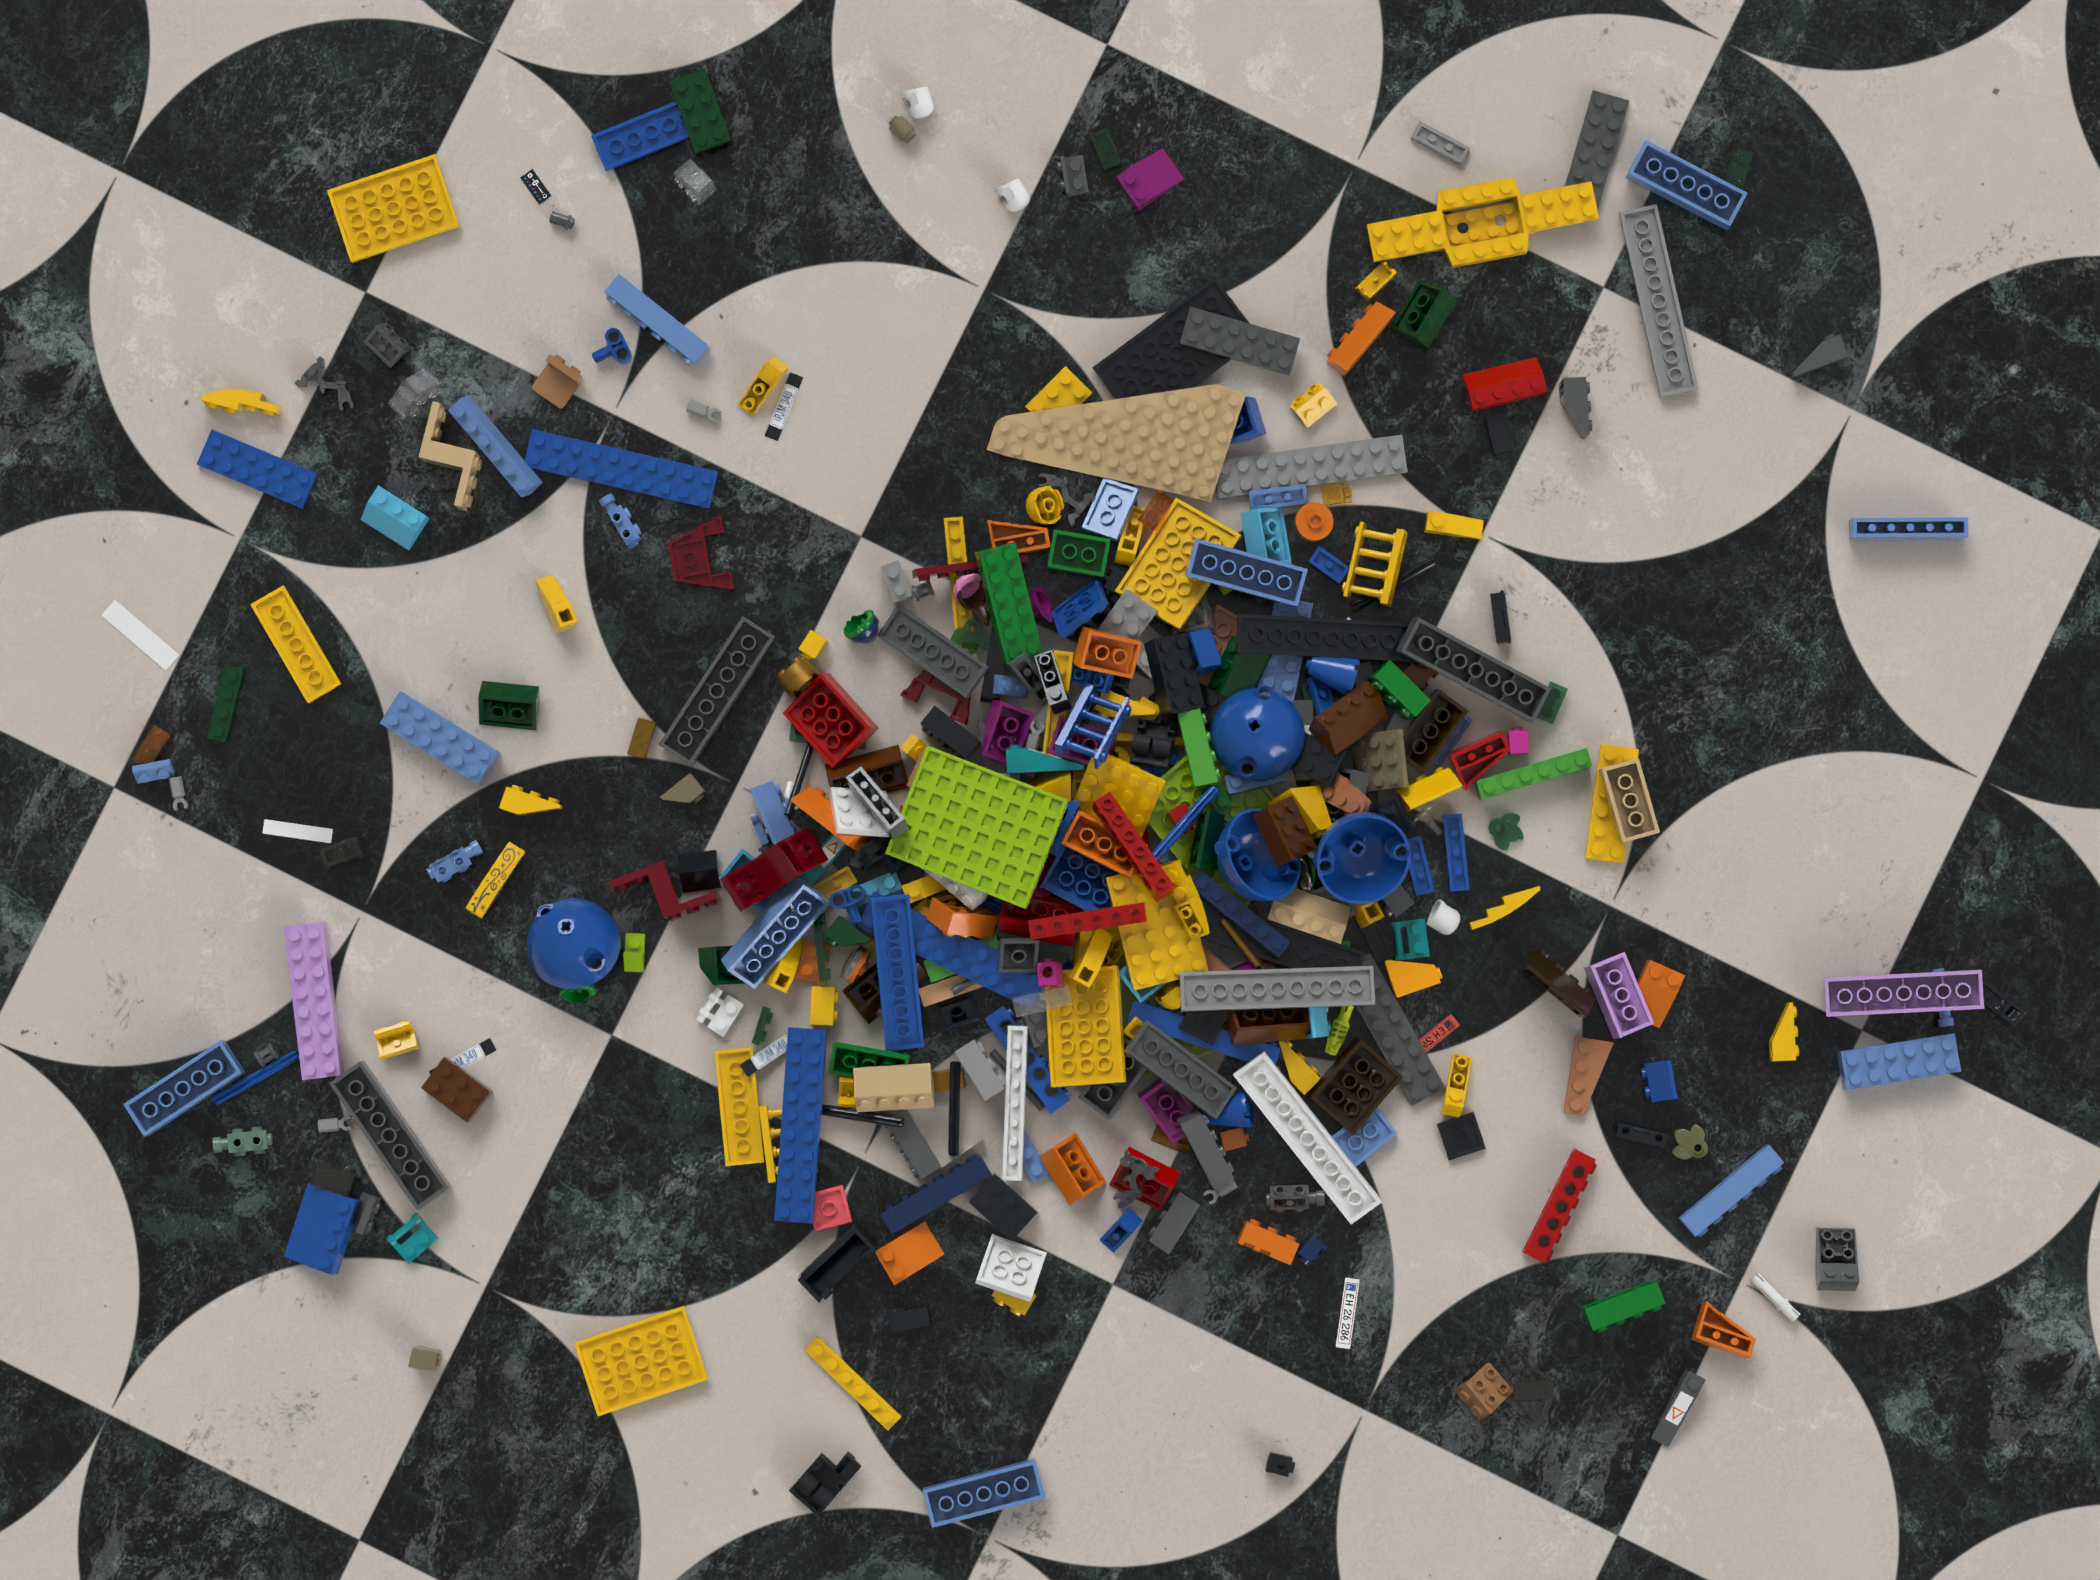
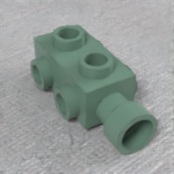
M263 1126L252 1127L250 1132H244V1128L233 1129L231 1134H227V1138H213L214 1153L229 1150V1153H234V1157L245 1156L246 1151H253L254 1154H263L265 1149H270L269 1145H273L272 1133L268 1134V1130H263ZM255 1137L260 1138L259 1144L254 1143ZM236 1139H239L241 1141V1144L239 1146H236L234 1144V1141Z

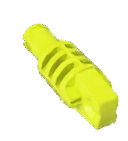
M1347 1006L1341 1007L1338 1018L1333 1020L1331 1031L1327 1037L1325 1053L1332 1056L1338 1054L1349 1030L1350 1023L1348 1021L1354 1006H1348V1008Z

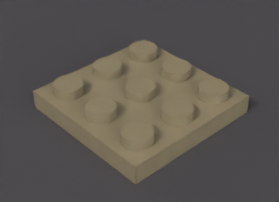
M1403 729L1369 733L1359 739L1360 747L1353 748L1355 770L1369 773L1366 792L1408 787Z

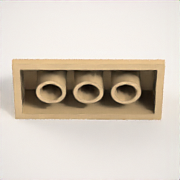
M1294 888L1284 898L1271 901L1265 919L1341 944L1351 907Z
M930 1063L853 1068L854 1096L857 1112L934 1108L935 1091Z

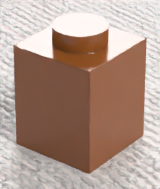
M1243 1127L1219 1132L1224 1151L1247 1146L1246 1142L1250 1141L1248 1132L1243 1130Z

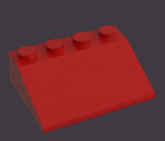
M820 673L783 712L785 717L831 768H835L879 729L830 673Z

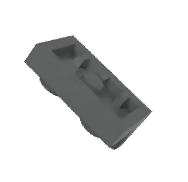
M1083 155L1066 158L1060 156V162H1057L1059 174H1063V181H1060L1062 192H1066V197L1089 194Z
M386 323L376 325L363 341L390 368L396 365L404 353L411 350L407 341L399 337L394 332L393 327Z

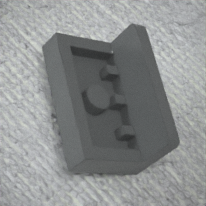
M1043 1005L1020 1011L1023 1025L1028 1026L1030 1048L1048 1044L1047 1014Z
M362 1192L359 1199L362 1200L353 1227L356 1233L367 1235L368 1232H371L374 1225V1215L380 1209V1197Z

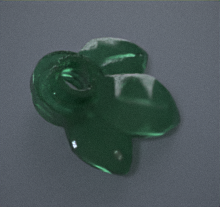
M976 619L968 620L964 627L957 628L951 637L953 642L957 645L962 644V648L972 655L976 653L979 647L988 649L990 641L988 634L983 631L982 624ZM970 626H976L977 630L975 632H971L969 630Z
M1506 813L1501 818H1495L1490 821L1488 830L1494 837L1498 848L1507 851L1510 842L1523 840V832L1517 826L1520 820L1519 815ZM1498 824L1501 827L1500 831L1496 830Z

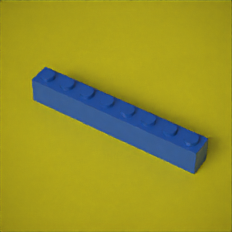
M1144 1000L1141 1003L1133 1001L1127 1023H1130L1136 1016L1143 1022L1144 1020L1150 1021L1170 1037L1246 1062H1250L1265 1051L1275 1065L1277 1063L1281 1048L1277 1047L1278 1043L1262 1042L1232 1045L1228 1031L1221 1029L1212 1046L1179 1029L1186 1013L1175 1010L1174 1013L1169 1012L1160 1004H1157L1156 1007L1151 1006L1148 1000Z

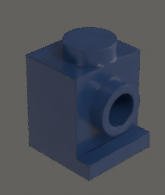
M1311 1234L1297 1251L1300 1254L1298 1259L1306 1265L1312 1260L1316 1262L1322 1254L1320 1250L1322 1248L1326 1250L1328 1247Z

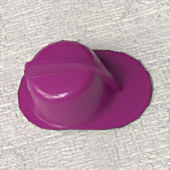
M1037 586L1034 592L1029 595L1034 618L1044 617L1051 623L1053 622L1051 600L1042 587Z

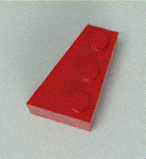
M1498 730L1447 753L1456 777L1462 784L1461 788L1466 791L1474 781L1480 778L1485 771L1510 751V747L1504 733Z

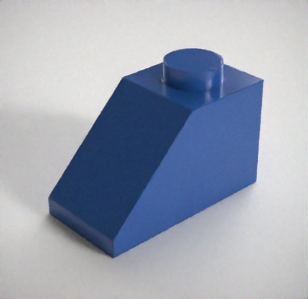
M1128 1208L1100 1238V1241L1114 1253L1143 1220Z

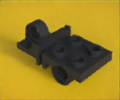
M1160 715L1159 722L1139 719L1137 732L1133 736L1130 764L1168 770L1175 738L1178 733L1177 715L1161 718Z
M877 837L860 848L865 855L861 863L866 869L881 860L886 869L893 875L909 863L885 854L891 837Z
M849 1451L837 1465L821 1453L789 1491L813 1513L819 1516L862 1466Z

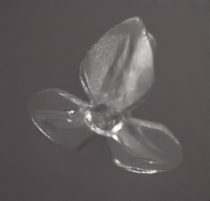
M1436 804L1426 805L1421 808V812L1415 814L1412 824L1414 826L1420 819L1439 836L1443 830L1433 820L1430 811Z

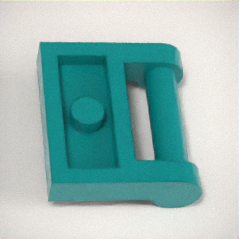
M1425 918L1390 923L1395 940V961L1430 957ZM1401 927H1406L1409 947L1408 954H1404Z
M415 1212L407 1223L393 1235L387 1236L386 1239L404 1260L410 1264L432 1245L438 1237ZM418 1224L420 1229L401 1245L398 1240Z

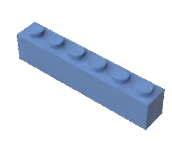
M620 274L605 290L608 296L606 299L613 305L619 304L624 314L628 317L634 316L639 326L643 329L649 328L652 331L651 335L658 341L664 340L667 343L665 346L673 353L678 351L682 355L680 358L688 365L690 363L696 365L709 349L708 344Z
M471 396L461 397L448 409L521 497L531 495L543 483Z
M1968 517L1852 518L1849 520V540L1965 539L1968 537Z
M1766 1144L1678 1219L1692 1236L1696 1237L1698 1235L1701 1237L1708 1231L1707 1227L1713 1223L1715 1225L1722 1220V1214L1727 1210L1728 1212L1734 1210L1741 1198L1743 1200L1747 1199L1753 1193L1751 1191L1756 1186L1759 1188L1768 1181L1766 1178L1771 1173L1773 1175L1777 1174L1782 1169L1781 1165L1784 1162L1772 1147Z

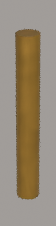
M1224 918L1220 921L1255 968L1258 967L1261 962L1228 919Z

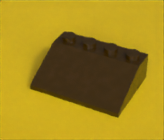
M1534 950L1520 968L1578 1017H1586L1596 1000L1593 997L1594 993L1586 986L1583 989L1578 985L1579 980L1573 975H1566L1563 972L1564 968L1557 962L1553 964L1549 961L1548 958L1550 956L1543 950Z
M1356 1037L1307 1093V1096L1354 1135L1403 1076L1366 1043Z

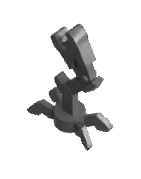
M321 356L318 357L317 363H314L306 370L301 380L295 382L297 387H307L308 381L313 378L320 385V391L323 394L325 393V388L338 390V401L341 411L344 410L343 404L345 402H349L351 409L354 408L350 392L344 386L346 384L345 381L339 380L336 383L325 382L317 374L319 369H323L325 366L324 359Z
M1039 474V478L1047 480L1045 484H1039V488L1044 486H1051V488L1060 487L1063 494V503H1068L1075 508L1074 512L1068 515L1071 527H1074L1076 524L1075 520H1078L1085 513L1090 502H1093L1094 494H1084L1083 501L1078 503L1069 496L1067 477L1062 479L1056 477V475Z
M1125 1150V1158H1121L1120 1163L1123 1167L1130 1166L1132 1173L1126 1175L1123 1181H1129L1131 1190L1115 1193L1113 1199L1122 1200L1118 1205L1119 1208L1132 1203L1136 1197H1142L1141 1189L1136 1181L1138 1174H1144L1146 1180H1153L1155 1178L1153 1173L1159 1170V1167H1151L1141 1158L1130 1156L1128 1150Z

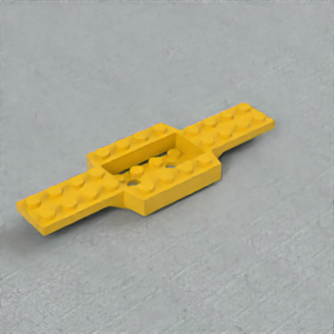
M1511 177L1438 191L1436 211L1367 224L1366 227L1374 263L1427 252L1444 251L1451 268L1527 254L1529 234L1599 220L1592 181L1521 195L1514 178ZM1513 199L1510 203H1504L1447 215L1442 213ZM1497 216L1505 218L1506 222L1503 226L1495 224ZM1458 224H1467L1468 231L1460 233L1457 230Z

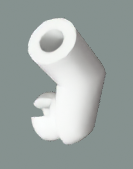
M791 781L786 783L784 799L787 804L794 786V782ZM795 805L794 810H798L799 807Z

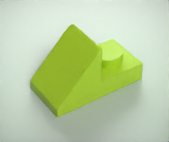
M626 933L625 952H623L624 972H644L646 934Z

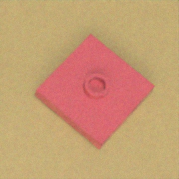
M843 1185L816 1192L813 1223L815 1232L853 1222Z

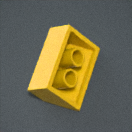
M1439 767L1432 771L1433 775L1426 777L1424 774L1415 778V783L1411 785L1408 783V787L1398 788L1399 790L1394 793L1399 795L1408 812L1462 787L1461 782L1450 768L1443 769V767Z

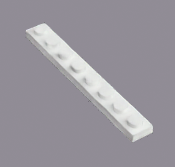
M1008 1025L1002 1180L1022 1181L1028 1026Z

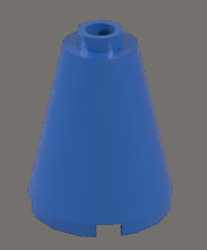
M1313 656L1307 658L1304 669H1307V674L1346 696L1349 694L1347 690L1351 691L1358 672L1355 669L1356 665L1360 664V660Z
M1244 1089L1233 1093L1217 1119H1212L1205 1113L1210 1122L1207 1125L1253 1127V1104H1250L1247 1099L1251 1097Z

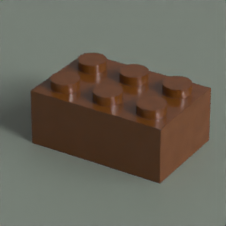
M1292 796L1253 814L1277 867L1317 849Z
M444 1057L421 1087V1089L467 1123L471 1122L493 1092L448 1057Z

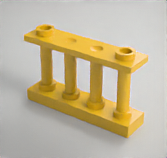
M1360 521L1359 526L1355 529L1356 542L1347 581L1342 586V593H1344L1343 596L1345 598L1351 599L1352 593L1379 598L1383 606L1391 607L1408 535L1405 530L1397 528L1396 533H1393V535L1367 530V524ZM1364 538L1391 542L1393 544L1392 552L1385 553L1362 548ZM1360 556L1386 560L1389 563L1388 570L1383 572L1358 567ZM1356 574L1383 579L1385 582L1383 589L1375 590L1355 586Z
M768 1105L759 1106L768 1183L777 1182L778 1166H775V1158L779 1156V1148L773 1147L772 1139L780 1136L781 1129L771 1128L770 1120L782 1117V1109L772 1110L771 1108L768 1109Z

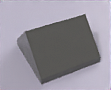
M1000 939L997 943L998 973L1037 972L1039 939Z

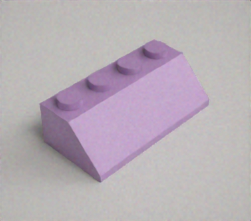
M1625 952L1584 968L1613 1039L1621 1038L1654 1024Z

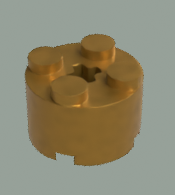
M800 656L791 662L792 665L787 670L783 669L777 675L779 678L778 684L793 701L820 674L807 658H801Z

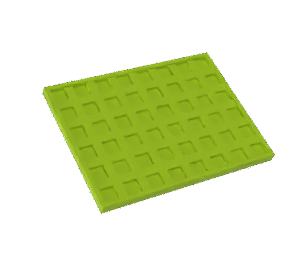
M927 745L901 811L909 830L895 840L891 838L885 854L1027 909L1069 800Z

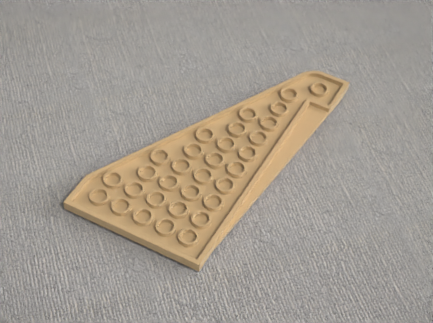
M1212 384L1007 415L995 423L987 450L1012 458L1185 495L1211 503L1246 393L1220 384Z

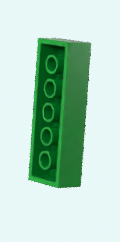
M1008 543L974 552L1002 664H1009L1010 661L1023 652L1029 658H1034V656L1043 653L1016 543Z

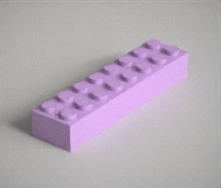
M319 922L284 927L302 1080L340 1076L344 1073L326 923Z
M1982 970L1824 978L1827 1017L1984 1009Z

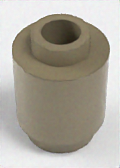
M902 115L900 117L895 116L889 122V130L901 142L904 141L907 144L917 134L914 130L915 128Z

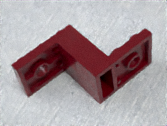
M807 827L774 844L748 864L723 876L720 881L731 896L734 904L742 912L774 895L802 874L829 859Z
M665 861L609 881L611 888L617 889L620 892L630 888L629 884L634 882L637 885L647 882L649 877L663 918L669 919V921L682 918L681 914L685 912L687 914L700 911L699 907L705 905L708 908L717 905V900L721 899L719 892L713 891L681 903L667 862Z

